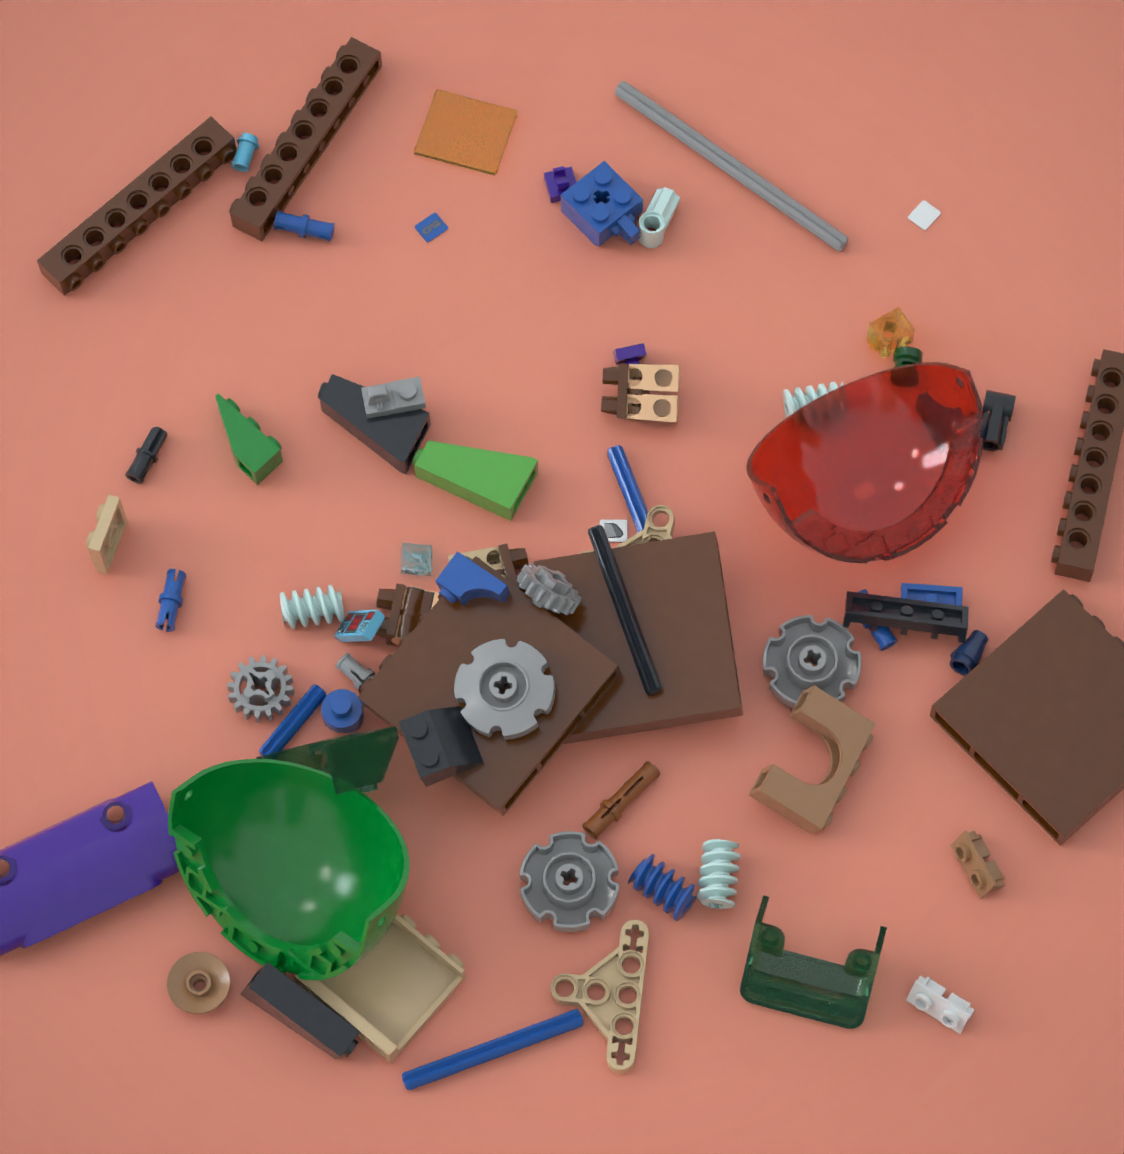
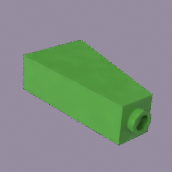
M428 441L424 449L419 448L412 463L415 467L417 478L512 521L538 474V460L533 457Z

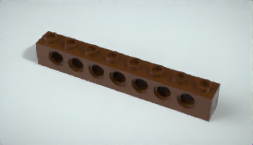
M353 37L349 39L346 45H342L339 48L336 60L331 67L325 68L316 89L312 88L309 91L303 108L294 113L291 125L287 131L282 132L278 136L272 153L265 155L256 176H251L247 181L243 195L232 203L229 213L234 228L261 242L265 239L274 225L277 211H284L381 69L382 59L380 51ZM348 70H353V71H355V72L350 73V74L344 73V72H346V71H348ZM332 92H339L338 95H330ZM317 114H325L322 117H315ZM301 136H310L307 139H300ZM289 157L295 158L292 161H284ZM271 180H280L275 184L269 183ZM256 202H264L261 206L253 205Z
M210 116L40 257L37 262L41 274L64 296L68 292L79 288L86 277L92 272L99 271L114 254L122 252L129 241L135 236L145 233L153 221L164 217L169 212L171 206L177 201L188 197L192 189L201 181H207L219 166L230 162L237 150L234 137ZM205 151L210 152L207 155H199L200 153ZM183 169L188 170L186 173H178L180 170ZM161 187L167 188L164 191H156L158 188ZM139 205H145V207L142 209H134ZM117 223H123L121 227H113ZM96 241H101V242H102L101 244H99V245H97V246H92V245H91L93 242H96ZM75 259H79V260H80V261H79L78 263H76V264H69V262L72 261V260H75Z
M1103 349L1100 359H1094L1091 376L1096 377L1095 385L1088 386L1085 402L1091 404L1089 412L1083 411L1080 429H1085L1083 438H1077L1074 455L1079 456L1078 465L1072 464L1068 482H1073L1072 492L1066 491L1062 507L1063 509H1068L1066 519L1060 518L1057 536H1062L1061 545L1054 546L1051 563L1056 564L1055 575L1086 582L1091 581L1124 428V353ZM1104 382H1113L1117 387H1108ZM1099 408H1107L1111 413L1104 414L1099 411ZM1100 434L1104 436L1106 440H1097L1093 437V435ZM1096 461L1100 466L1092 467L1087 462ZM1089 487L1095 493L1086 494L1081 488ZM1084 514L1089 520L1081 521L1075 515ZM1078 541L1084 547L1074 548L1070 542Z

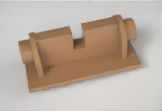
M967 830L964 831L951 844V847L954 850L955 857L960 861L968 875L972 887L975 888L980 899H982L992 889L997 891L1005 886L1003 882L1005 877L994 860L984 862L983 859L991 854L980 834L977 835L975 831L969 833Z

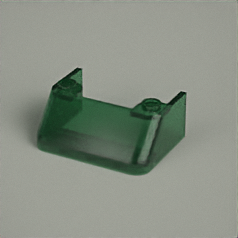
M396 726L328 738L259 756L256 759L286 761L311 767L332 776L336 794L359 789L361 794L378 790L377 783L383 782L399 736Z
M763 895L754 924L741 981V996L747 1002L842 1028L854 1029L859 1027L865 1018L887 927H880L875 951L855 949L848 954L845 966L783 950L785 935L782 930L774 925L764 923L769 897Z

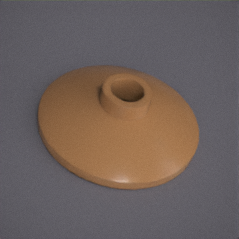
M193 952L181 957L172 966L167 978V990L171 1000L179 1009L190 1014H205L218 1008L227 998L231 984L230 974L226 965L215 955L206 952ZM197 982H204L206 986L203 990L197 991L194 989Z

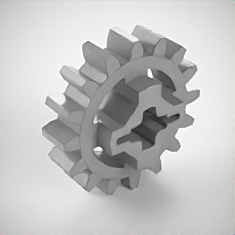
M532 563L529 565L525 564L516 579L520 583L519 587L526 590L525 594L532 598V603L539 608L544 607L558 614L560 612L565 615L573 614L582 599L578 595L579 592L572 588L573 585L567 582L566 576L558 570L548 569L545 566L538 565L536 567Z
M265 655L261 656L260 662H255L253 657H249V665L247 666L241 662L238 663L240 672L231 671L230 676L234 682L227 683L228 691L232 692L228 695L230 703H235L233 706L235 712L238 713L244 710L243 716L246 720L251 715H255L256 722L260 723L262 716L265 715L269 721H272V713L274 712L283 715L281 706H290L291 700L288 696L294 695V688L290 686L293 683L292 675H286L288 672L286 665L278 668L276 658L267 663ZM245 681L247 683V687L244 690H242L243 694L241 695V686ZM254 683L257 687L259 686L262 689L266 688L267 694L264 691H261L260 689H255ZM281 683L280 693L276 697L275 690L279 687L278 684Z

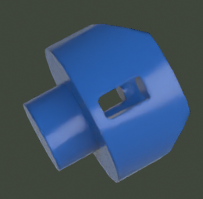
M338 689L329 693L322 702V718L325 726L330 730L339 733H351L357 731L362 725L364 719L363 706L354 692Z

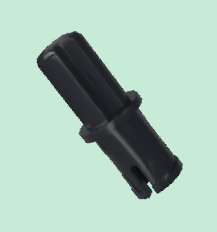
M157 426L153 427L142 447L136 449L137 455L125 474L129 480L137 484L143 483L152 464L158 461L157 454L167 438L165 430Z

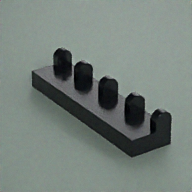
M847 591L843 627L849 628L851 622L869 624L870 631L875 632L877 626L901 629L900 635L906 636L908 630L930 632L931 639H937L938 634L958 636V642L965 643L968 630L969 607Z

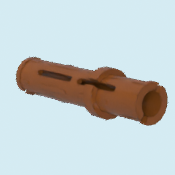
M646 761L609 800L605 799L600 803L601 808L582 825L583 829L592 838L597 839L613 821L617 822L622 817L621 813L660 776L659 770L652 763ZM639 781H641L627 796H625ZM611 810V812L604 819H602Z

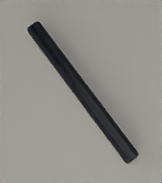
M596 525L588 529L589 538L647 695L656 694L662 690V686L605 530L602 525Z

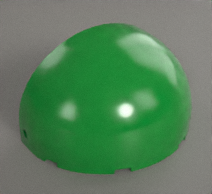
M243 759L224 762L204 769L189 778L171 793L168 830L169 835L175 838L177 850L173 854L189 892L207 917L211 914L224 930L221 934L237 949L262 966L268 962L283 974L286 972L298 975L299 979L303 980L333 978L368 955L390 928L405 894L410 870L408 850L399 829L379 805L357 788L328 773L304 765L271 759Z

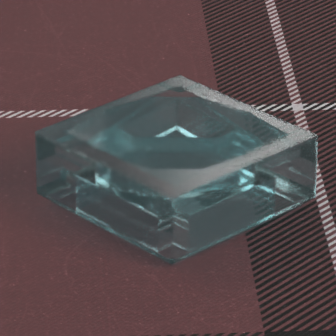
M402 543L400 574L431 576L432 545Z

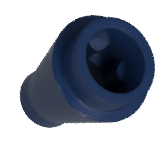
M974 630L965 640V643L960 644L951 653L949 663L955 672L966 676L980 663L985 645L989 640L987 635L979 630Z

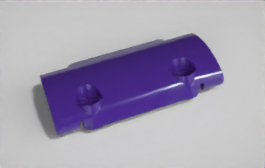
M152 781L117 798L108 799L0 850V859L9 863L8 871L0 875V956L19 947L26 948L153 889L160 885L163 879L180 872L173 854L177 850L175 838L169 835L168 813ZM112 806L123 808V816L118 821L107 819V811Z

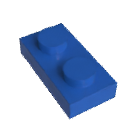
M902 583L900 598L962 606L963 587Z

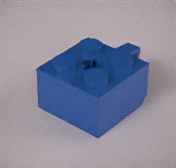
M605 161L561 194V212L594 245H602L613 235L615 237L620 235L630 245L640 239V230L634 222L635 218L643 212V199Z

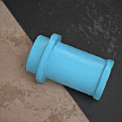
M243 133L241 137H238L237 143L239 145L234 160L231 163L234 169L241 172L249 171L254 151L259 148V139L255 135Z

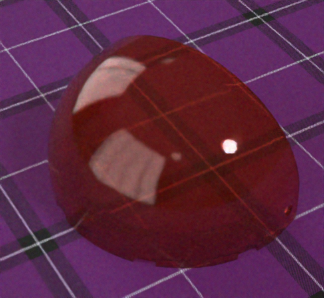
M940 362L916 363L884 370L843 385L815 399L785 418L761 439L751 452L746 464V471L753 489L768 515L783 532L800 545L815 553L849 563L867 564L870 561H888L907 554L930 540L948 523L946 519L956 506L962 505L974 482L981 460L983 438H980L981 420H984L981 400L970 370Z

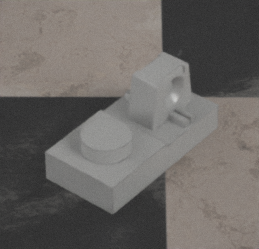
M420 377L361 388L367 419L426 408Z

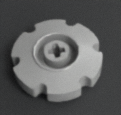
M812 615L795 617L780 625L779 634L781 637H770L766 643L763 655V674L773 677V680L770 681L769 689L774 696L785 705L794 709L802 691L815 685L840 702H844L845 693L843 690L855 689L861 671V653L850 648L854 644L853 635L843 625L833 619L826 618L823 623H817ZM811 660V662L813 664H817V666H812V664L807 663V661Z
M505 639L492 640L475 648L471 652L474 661L469 665H460L454 685V694L457 702L466 703L465 708L461 710V714L466 722L474 730L487 737H491L495 731H502V735L506 740L519 738L534 731L539 726L536 717L541 713L546 715L550 713L556 692L553 676L544 675V671L549 667L544 656L537 649L522 641H519L515 647H508ZM505 684H509L511 689H506L505 694H501L499 689H504Z
M566 831L552 834L549 836L548 846L542 847L539 844H535L522 862L520 879L528 883L520 889L523 903L528 912L538 922L541 923L545 919H551L553 921V929L556 931L578 932L589 929L590 919L592 917H599L603 920L611 912L617 901L619 883H615L611 879L618 875V865L610 850L602 842L597 841L595 844L586 843V835L584 833ZM570 878L575 879V883L571 882L568 886L564 885V880L569 881Z

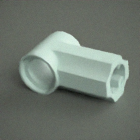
M666 187L662 189L657 188L646 212L640 217L639 242L643 246L656 248L662 244L664 233L680 202V196L674 190ZM654 228L656 231H649L647 229Z

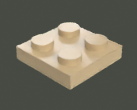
M109 494L105 504H100L96 516L97 526L95 531H90L86 541V548L89 550L90 559L93 561L96 571L104 574L109 572L127 524V518L120 498Z

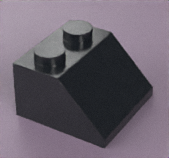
M462 706L431 709L399 721L420 779L426 787L484 764L470 726L461 714Z

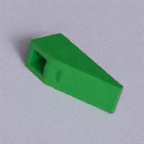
M218 393L215 395L236 465L258 485L283 462L282 447L273 436L266 437L260 431L261 427L253 418L248 417L246 419L232 399L228 398L225 400Z

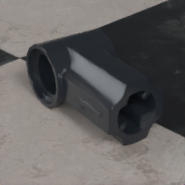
M991 390L986 391L981 413L983 420L977 443L984 450L992 452L1002 450L1005 443L1007 425L1011 421L1015 395Z

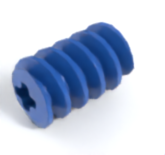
M651 854L633 871L628 883L634 881L633 888L636 891L645 888L643 892L645 898L648 899L654 896V905L660 906L664 903L663 911L666 914L674 911L673 919L679 921L688 912L697 896L692 895L695 885L691 884L684 889L682 886L685 878L682 876L676 881L672 880L675 870L671 869L664 874L665 862L662 861L654 866L655 855Z

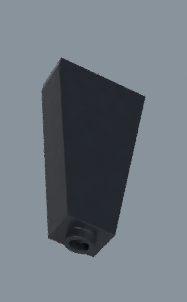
M332 374L328 383L324 382L321 385L318 393L322 412L399 472L407 474L414 456L431 426L430 413L418 409L367 419L361 390L364 386Z
M268 962L258 969L241 992L243 997L334 1059L340 1058L343 1054L348 1057L358 1044L355 1037L360 1032Z

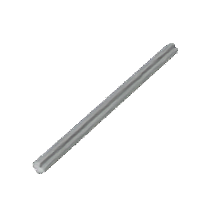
M622 81L616 87L615 94L620 99L837 251L843 250L847 245L848 237L635 87L626 81Z

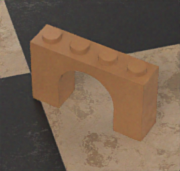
M815 685L802 691L790 717L818 734L826 743L830 754V767L826 777L818 785L806 784L773 764L761 770L749 796L809 833L826 829L832 821L833 813L831 811L835 803L840 802L847 790V787L844 785L849 776H853L860 765L858 758L862 750H866L872 742L873 735L871 732L875 726V723Z

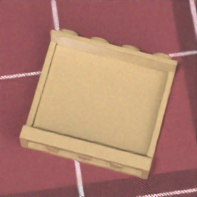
M397 914L390 928L375 948L343 973L325 980L299 979L297 974H294L296 984L360 1032L357 1035L390 1063L395 1060L466 979L465 970L463 969L464 963L454 954L450 953L447 956L439 949L441 945L431 935L426 934L423 936L415 929L417 927L415 922L405 914L401 917Z

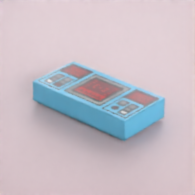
M379 610L349 611L334 637L341 642L372 641L384 621L385 615Z

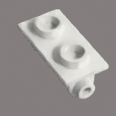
M920 976L915 981L906 1001L942 1022L946 1027L961 1034L967 1021L975 1011V1009L970 1007L971 1003L954 993H951L948 999L942 997L946 988L931 980L928 976L926 979Z

